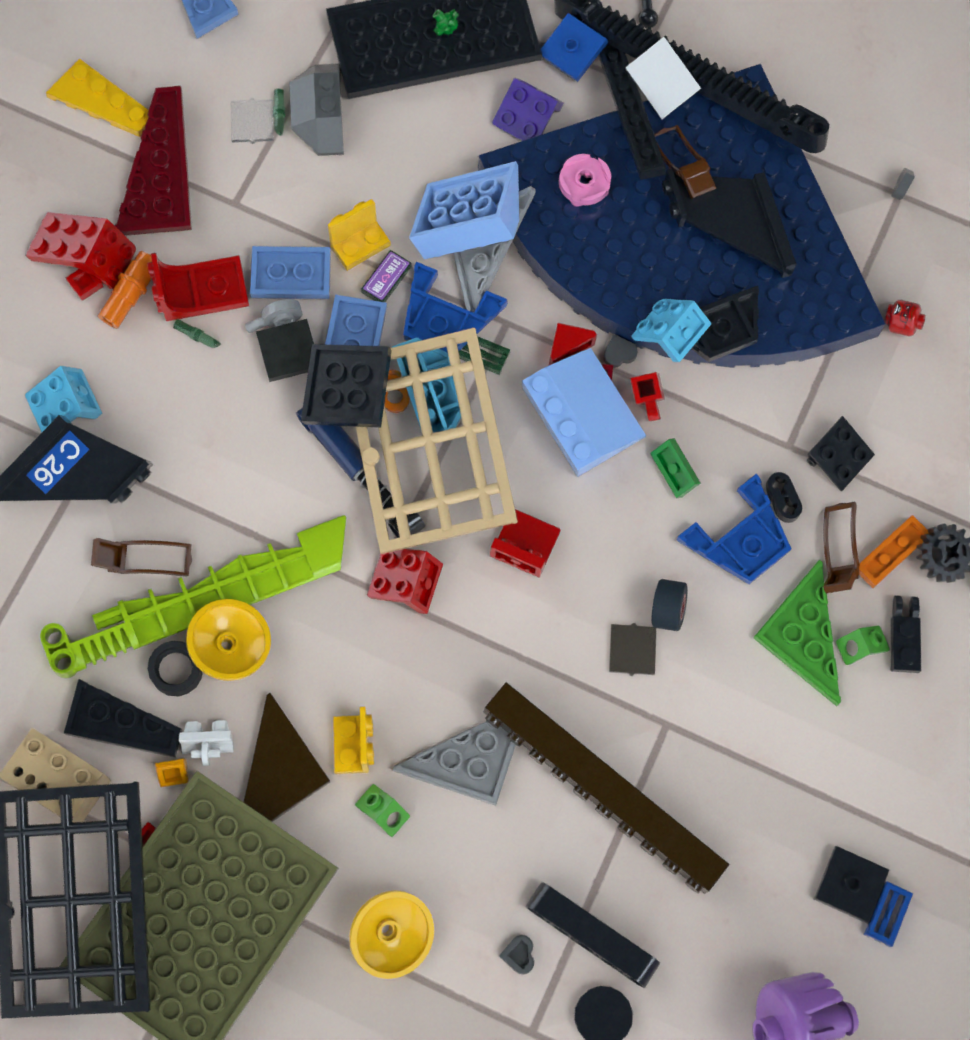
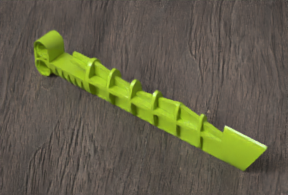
M342 515L296 533L301 547L274 551L272 544L269 543L267 544L269 552L245 556L237 555L238 558L215 573L212 566H209L210 576L189 590L186 589L183 579L180 577L178 581L183 592L154 596L151 588L148 589L149 598L123 601L122 599L117 601V606L92 615L97 630L124 621V623L71 643L67 632L59 624L50 623L44 626L40 633V639L51 668L59 677L71 678L78 671L86 669L89 663L93 662L96 665L97 660L102 658L104 661H107V656L113 655L117 657V653L123 651L125 654L128 648L133 647L135 650L187 630L191 619L197 611L213 601L234 599L251 605L341 570L346 516ZM56 632L62 634L61 640L58 643L50 644L48 642L51 634ZM70 658L71 665L69 668L64 670L58 669V662L61 659Z

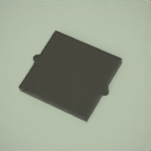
M635 623L631 625L611 624L609 672L627 673L630 676H634V674L655 675L656 628L637 626Z

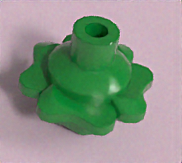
M438 9L433 14V17L437 20L434 32L438 36L441 34L450 35L457 29L458 21L456 18L458 13L454 9L447 13H443Z

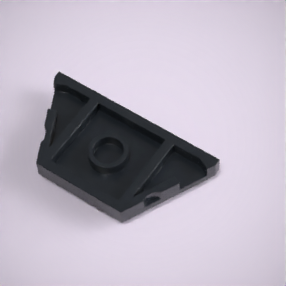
M758 285L700 307L712 324L691 349L707 362L756 344L758 341L757 321L759 318Z

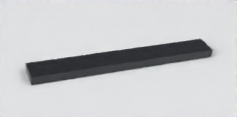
M607 43L598 57L639 178L643 180L666 175V167L636 82L626 69L629 65L626 54Z

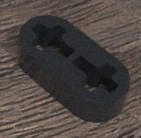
M782 472L772 474L766 482V492L776 515L783 522H794L802 513V503L794 485L787 474ZM775 480H777L779 484L784 483V487L782 488L783 495L781 494V491L778 487H773ZM785 500L789 507L795 508L792 515L789 511H783L786 506Z

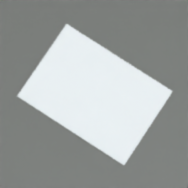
M665 37L626 67L661 119L701 89Z

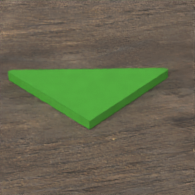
M818 560L754 636V639L835 706H838L841 702V696H839L836 658H834L831 621L828 614V599L823 588L825 584L822 569L823 562Z

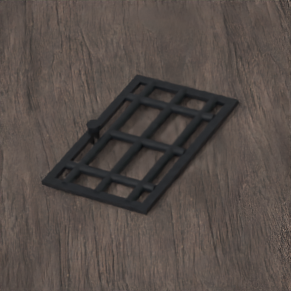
M139 782L0 791V992L2 1019L149 1012L151 1010ZM126 795L128 819L117 820L116 796ZM104 797L105 820L73 822L72 799ZM60 800L61 823L29 825L28 801ZM16 802L17 826H7L6 803ZM118 831H128L131 891H121ZM106 832L109 892L76 894L73 834ZM61 835L64 895L32 896L29 837ZM7 838H17L23 969H13L11 919L15 915V910L12 906V901H10ZM121 903H132L135 963H124ZM109 904L112 964L80 966L77 906ZM65 907L68 966L35 968L33 908ZM126 975H136L137 999H126ZM113 976L114 1000L81 1001L80 978ZM68 979L69 1002L37 1004L36 980ZM14 981H24L25 1004L15 1005Z

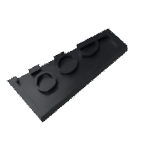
M78 679L64 734L176 758L180 743L179 733H182L183 730Z

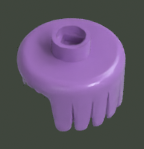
M811 972L771 981L764 985L757 999L753 1036L754 1040H837L844 1038L845 1034L851 1036L858 1029L859 1019L854 1006L851 1003L842 1001L843 996L837 989L830 988L834 986L831 980L826 979L822 973Z

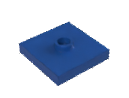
M568 13L541 48L542 58L578 82L607 45L608 41Z

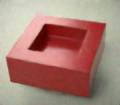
M81 269L66 277L68 284L81 301L104 287L98 278Z

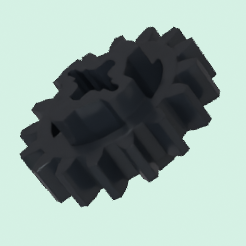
M945 523L937 525V528H929V534H924L920 537L924 544H919L916 547L922 550V554L916 556L917 559L924 562L920 569H928L927 577L936 576V582H945V580L947 583L955 582L956 579L965 578L964 572H970V566L968 565L970 563V537H964L965 529L956 531L957 527L955 524L947 526ZM940 536H948V537H949L948 539H945V540H944V539H938ZM946 567H954V568H955V569H953L952 571H945V570H944V568H946Z

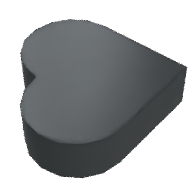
M907 168L903 169L892 192V197L898 200L903 199L915 178L913 171Z
M613 334L605 350L604 362L607 365H613V368L621 366L622 363H632L637 357V347L632 342Z
M519 935L510 942L499 957L518 974H528L534 967V959L531 955L533 942L528 936Z

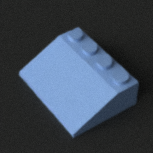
M517 162L427 184L409 237L424 259L440 257L450 253L462 252L514 239L519 223Z
M591 348L544 367L522 380L524 392L577 477L646 437V434Z

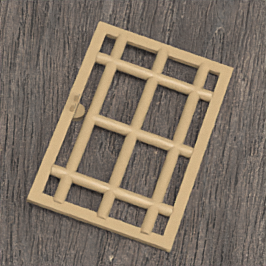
M476 328L390 348L392 350L391 360L406 357L410 375L388 380L386 392L412 386L422 436L392 443L384 405L382 424L378 430L394 507L383 509L375 464L380 459V454L375 448L371 447L368 428L356 427L380 553L384 554L508 524H516L518 520ZM467 342L471 361L461 363L457 344ZM447 347L450 366L420 373L417 354ZM474 371L484 421L477 423L473 422L463 373ZM453 376L463 426L433 433L423 383ZM486 431L497 477V483L488 485L476 434ZM466 436L476 487L445 494L435 444ZM425 446L435 497L404 504L394 453ZM500 493L504 513L493 515L490 495ZM479 498L483 518L452 525L448 505ZM437 508L441 528L411 535L407 515ZM396 518L400 537L390 540L386 520Z

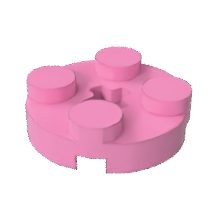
M578 154L572 156L564 163L559 176V187L562 194L570 200L572 205L578 207L592 205L608 195L611 172L603 160L591 158L589 154ZM582 175L592 179L588 184L580 182Z

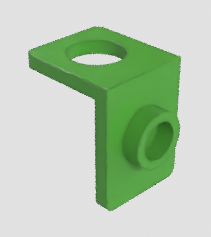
M880 626L859 628L836 641L846 665H851L868 655L890 651ZM849 640L855 641L858 646V652L854 656L850 655L846 649Z
M372 784L355 804L358 809L373 819L391 837L410 818V815L394 798L375 784ZM398 812L399 818L394 825L388 826L387 819L390 814Z

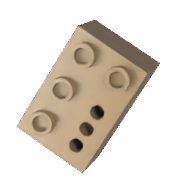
M34 728L29 731L0 772V778L17 790L104 785L111 782L104 773ZM100 797L72 799L73 822H83ZM60 800L36 801L61 817Z

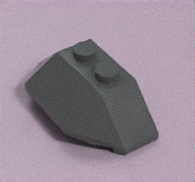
M339 64L313 65L289 82L291 129L318 156L344 155Z

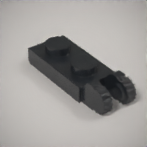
M895 595L892 605L893 617L891 618V672L920 673L921 620L918 618L920 612L919 598H910L909 617H902L903 600L901 596Z

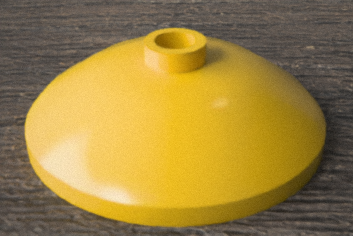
M221 599L203 606L193 616L187 630L186 645L193 663L203 673L215 679L234 681L252 675L263 665L270 651L271 634L266 620L254 607L239 600ZM222 643H230L231 648L224 649L222 647Z
M392 890L377 894L359 909L353 919L349 935L352 955L363 970L375 977L393 979L407 975L415 970L427 957L434 939V922L428 907L411 893ZM385 925H389L388 931L382 933V928Z

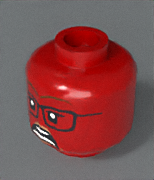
M897 300L894 305H889L885 324L888 325L889 331L892 333L913 336L917 329L922 330L926 315L921 314L920 304Z

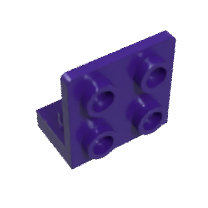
M514 78L492 124L524 141L542 135L553 112H560L564 102L521 79Z

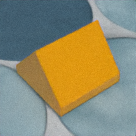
M186 759L155 763L160 787L189 782Z

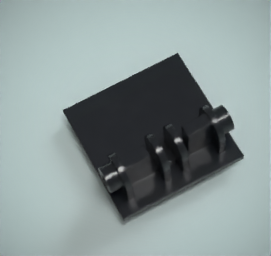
M841 416L810 450L807 462L813 467L819 465L836 487L843 491L875 454L844 416Z

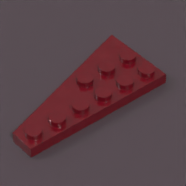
M181 86L155 88L148 111L146 127L140 138V147L135 155L126 185L127 190L124 201L121 203L120 214L117 224H115L125 236L192 230Z

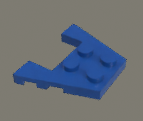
M416 262L403 337L407 341L414 338L426 340L471 328H476L478 334L506 308L508 301L506 298L486 290L475 312H471L432 296L428 293L438 276V272L436 269ZM467 342L457 344L458 352L467 344ZM447 347L439 348V349H441V350L447 352Z
M757 474L737 490L754 510L717 542H714L699 524L695 522L676 539L682 545L749 585L791 551V546L778 518L774 515L767 494L765 495L760 477Z

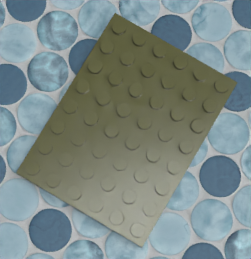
M196 771L142 848L151 1010L149 1012H123L122 1014L158 1040H224L339 869L225 789ZM130 866L120 879L121 891H131ZM121 903L124 963H135L132 903ZM109 904L101 906L79 938L80 966L112 964ZM67 956L59 967L68 966ZM126 975V999H137L136 975ZM113 976L80 978L81 984L101 999L114 1000Z

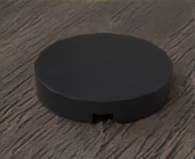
M598 986L589 989L579 998L575 1006L574 1022L584 1040H622L628 1035L632 1026L633 1011L630 1002L622 992L612 987Z

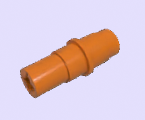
M139 251L125 272L120 273L118 276V283L98 314L99 319L107 325L118 329L141 295L146 294V287L152 280L147 262H152L150 254Z

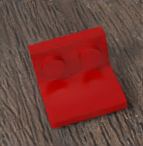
M515 509L518 522L503 526L499 537L495 538L491 545L490 557L540 578L561 529Z
M401 549L384 554L380 553L367 596L371 599L405 603L418 613L428 614L443 563L429 552L422 550Z

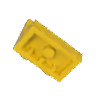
M373 199L358 203L354 206L353 210L344 215L339 214L335 216L328 224L331 248L347 271L391 246L389 238L377 223L376 206Z
M360 707V715L333 716L335 774L369 773V765H374L373 742L368 743V737H373L372 714H367L366 707Z

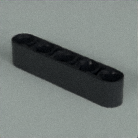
M540 883L526 905V908L642 988L647 986L660 965V962L652 955L546 883Z

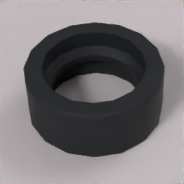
M170 641L161 644L153 651L148 661L147 670L150 680L160 692L167 696L179 697L186 695L194 690L202 679L203 672L193 663L185 642ZM172 653H182L189 658L192 665L189 678L177 685L168 684L163 681L159 673L161 661Z

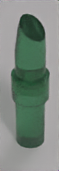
M275 89L273 106L274 129L280 136L284 130V90Z
M179 319L173 325L174 329L186 334L196 342H201L211 348L221 345L218 340L204 333L203 330L192 327Z

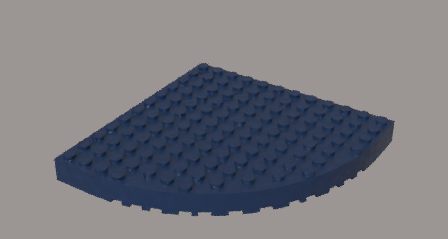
M761 64L734 72L735 78L742 76L744 83L750 80L752 87L759 85L761 92L767 89L771 97L775 94ZM698 92L663 119H661L649 100L644 101L643 105L653 133L656 134L663 128H671L678 125L693 149L706 159L710 167L709 172L713 177L753 179L754 174L765 172L796 261L792 276L781 278L778 270L685 222L683 227H678L676 218L672 219L669 204L671 202L669 196H665L662 189V181L665 180L666 175L640 180L617 110L479 155L478 171L516 161L518 164L519 191L529 186L535 188L536 193L512 240L521 258L525 259L532 268V272L543 280L550 292L561 301L564 300L570 305L575 313L578 315L582 314L602 331L608 334L611 332L632 342L638 348L642 349L645 347L659 352L658 355L670 358L659 343L635 341L631 337L636 331L637 325L647 318L658 301L662 299L695 301L700 308L757 285L759 287L757 343L710 362H707L692 349L689 350L683 359L691 360L694 364L711 363L716 364V366L730 368L742 365L760 367V365L775 364L776 366L797 360L801 362L876 338L885 326L882 315L802 149ZM675 129L655 137L663 153L678 169L698 161L687 149ZM578 154H589L591 158L597 160L600 158L608 165L611 172L609 192L598 203L578 207L572 205L570 200L562 194L559 187V176L564 163L569 158ZM664 162L665 167H666V172H667V170L670 169V168H669V167L667 166V164ZM582 175L580 182L588 184L592 179Z

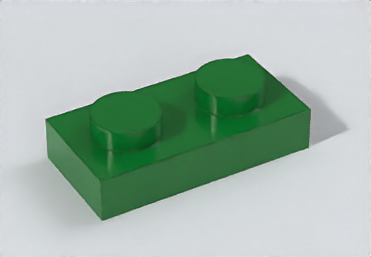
M675 438L668 439L650 453L676 498H682L701 484Z

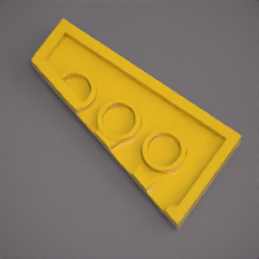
M81 59L46 92L47 98L51 100H59L75 110L78 108L87 112L91 117L106 120L112 126L138 137L145 130L149 110Z

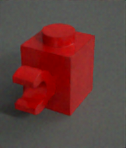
M654 372L630 378L636 404L639 406L646 405L650 422L660 420L657 401L665 400L659 373Z

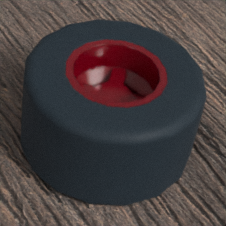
M667 579L659 580L652 606L651 620L654 628L679 631L681 629L688 594V587L685 582Z

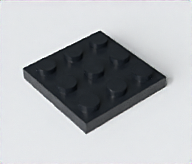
M312 344L301 422L310 425L381 428L392 350L387 346Z

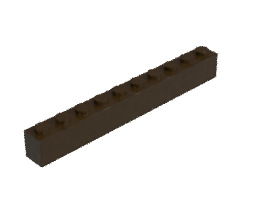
M507 682L485 706L483 713L487 715L485 719L496 729L502 727L509 733L507 738L518 747L523 745L530 750L529 756L540 765L543 763L547 764L553 769L551 774L560 782H569L575 787L573 792L584 801L589 799L597 805L595 810L606 819L610 817L619 824L617 828L629 838L634 836L642 842L640 847L651 856L655 854L664 861L662 865L672 874L676 875L679 873L687 879L685 884L698 894L700 891L704 894L709 892L730 865Z

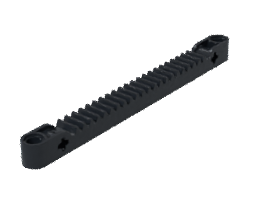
M554 0L555 13L558 17L564 19L568 13L606 38L609 45L635 59L662 39L658 31L653 34L650 27L645 30L643 23L637 25L634 18L629 21L626 14L621 17L619 10L612 12L609 5L604 8L600 0ZM664 36L701 89L697 91L698 93L806 152L819 153L826 148L829 123L825 118L798 104L790 107L787 106L785 99L778 101L776 94L772 97L769 96L767 89L761 92L759 85L752 87L750 80L744 83L742 76L735 78L733 71L728 74L725 67L719 69L716 62L711 65L707 57L703 61L699 53L694 56L692 49L685 51L684 45L681 44L677 47L675 40L670 43L668 37Z

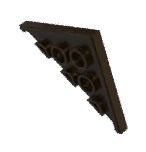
M269 693L266 696L243 803L273 822L329 784L330 780L272 694Z

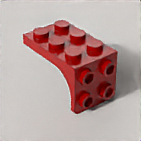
M47 212L25 256L34 262L72 266L98 278L108 288L114 289L119 281L118 276L120 273H124L135 254L136 246L107 218Z
M151 253L152 262H147L150 278L153 281V298L157 304L158 312L164 313L166 322L249 306L239 255L176 266L161 262L158 259L157 253Z

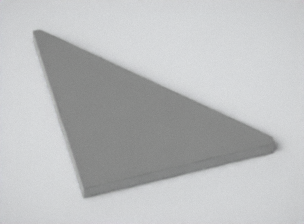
M531 186L519 191V223L517 230L536 193L535 188ZM513 239L453 253L466 310L475 312L485 291L489 290Z
M486 721L415 755V757L395 765L393 772L496 806L516 745L507 738L509 733L502 727L496 729Z

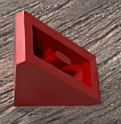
M558 323L549 365L593 347L597 338L596 332Z

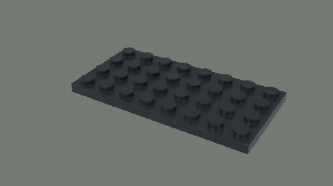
M367 0L326 9L348 99L542 60V52L527 0ZM440 9L443 13H447L454 9L458 13L456 18L458 27L452 34H441L438 36L434 32L437 20L433 17V14L436 10Z

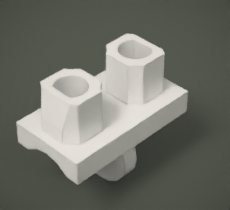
M226 720L213 722L212 731L202 732L201 723L197 721L187 722L184 732L179 733L182 754H191L192 758H202L203 766H210V758L221 757V753L234 752L232 734L229 731Z

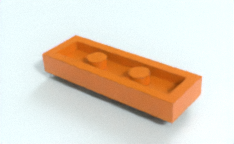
M913 515L910 516L859 563V575L872 588L876 587L917 549V545L924 542L920 537L921 535L929 534L928 530Z

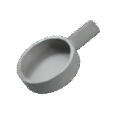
M283 299L270 303L263 308L261 312L262 317L246 323L245 327L249 333H252L265 326L276 327L296 322L303 314L300 303L294 299Z

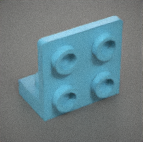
M662 299L653 306V310L647 318L637 325L636 331L631 337L635 341L659 343L673 362H680L712 323L695 301Z
M60 366L25 394L41 432L58 415L65 416L72 422L77 417L96 419L103 414L82 369Z

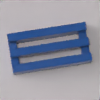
M885 881L864 935L874 938V940L882 942L888 947H893L913 893ZM889 890H892L893 893L877 932H874ZM900 894L904 897L887 938L883 935Z

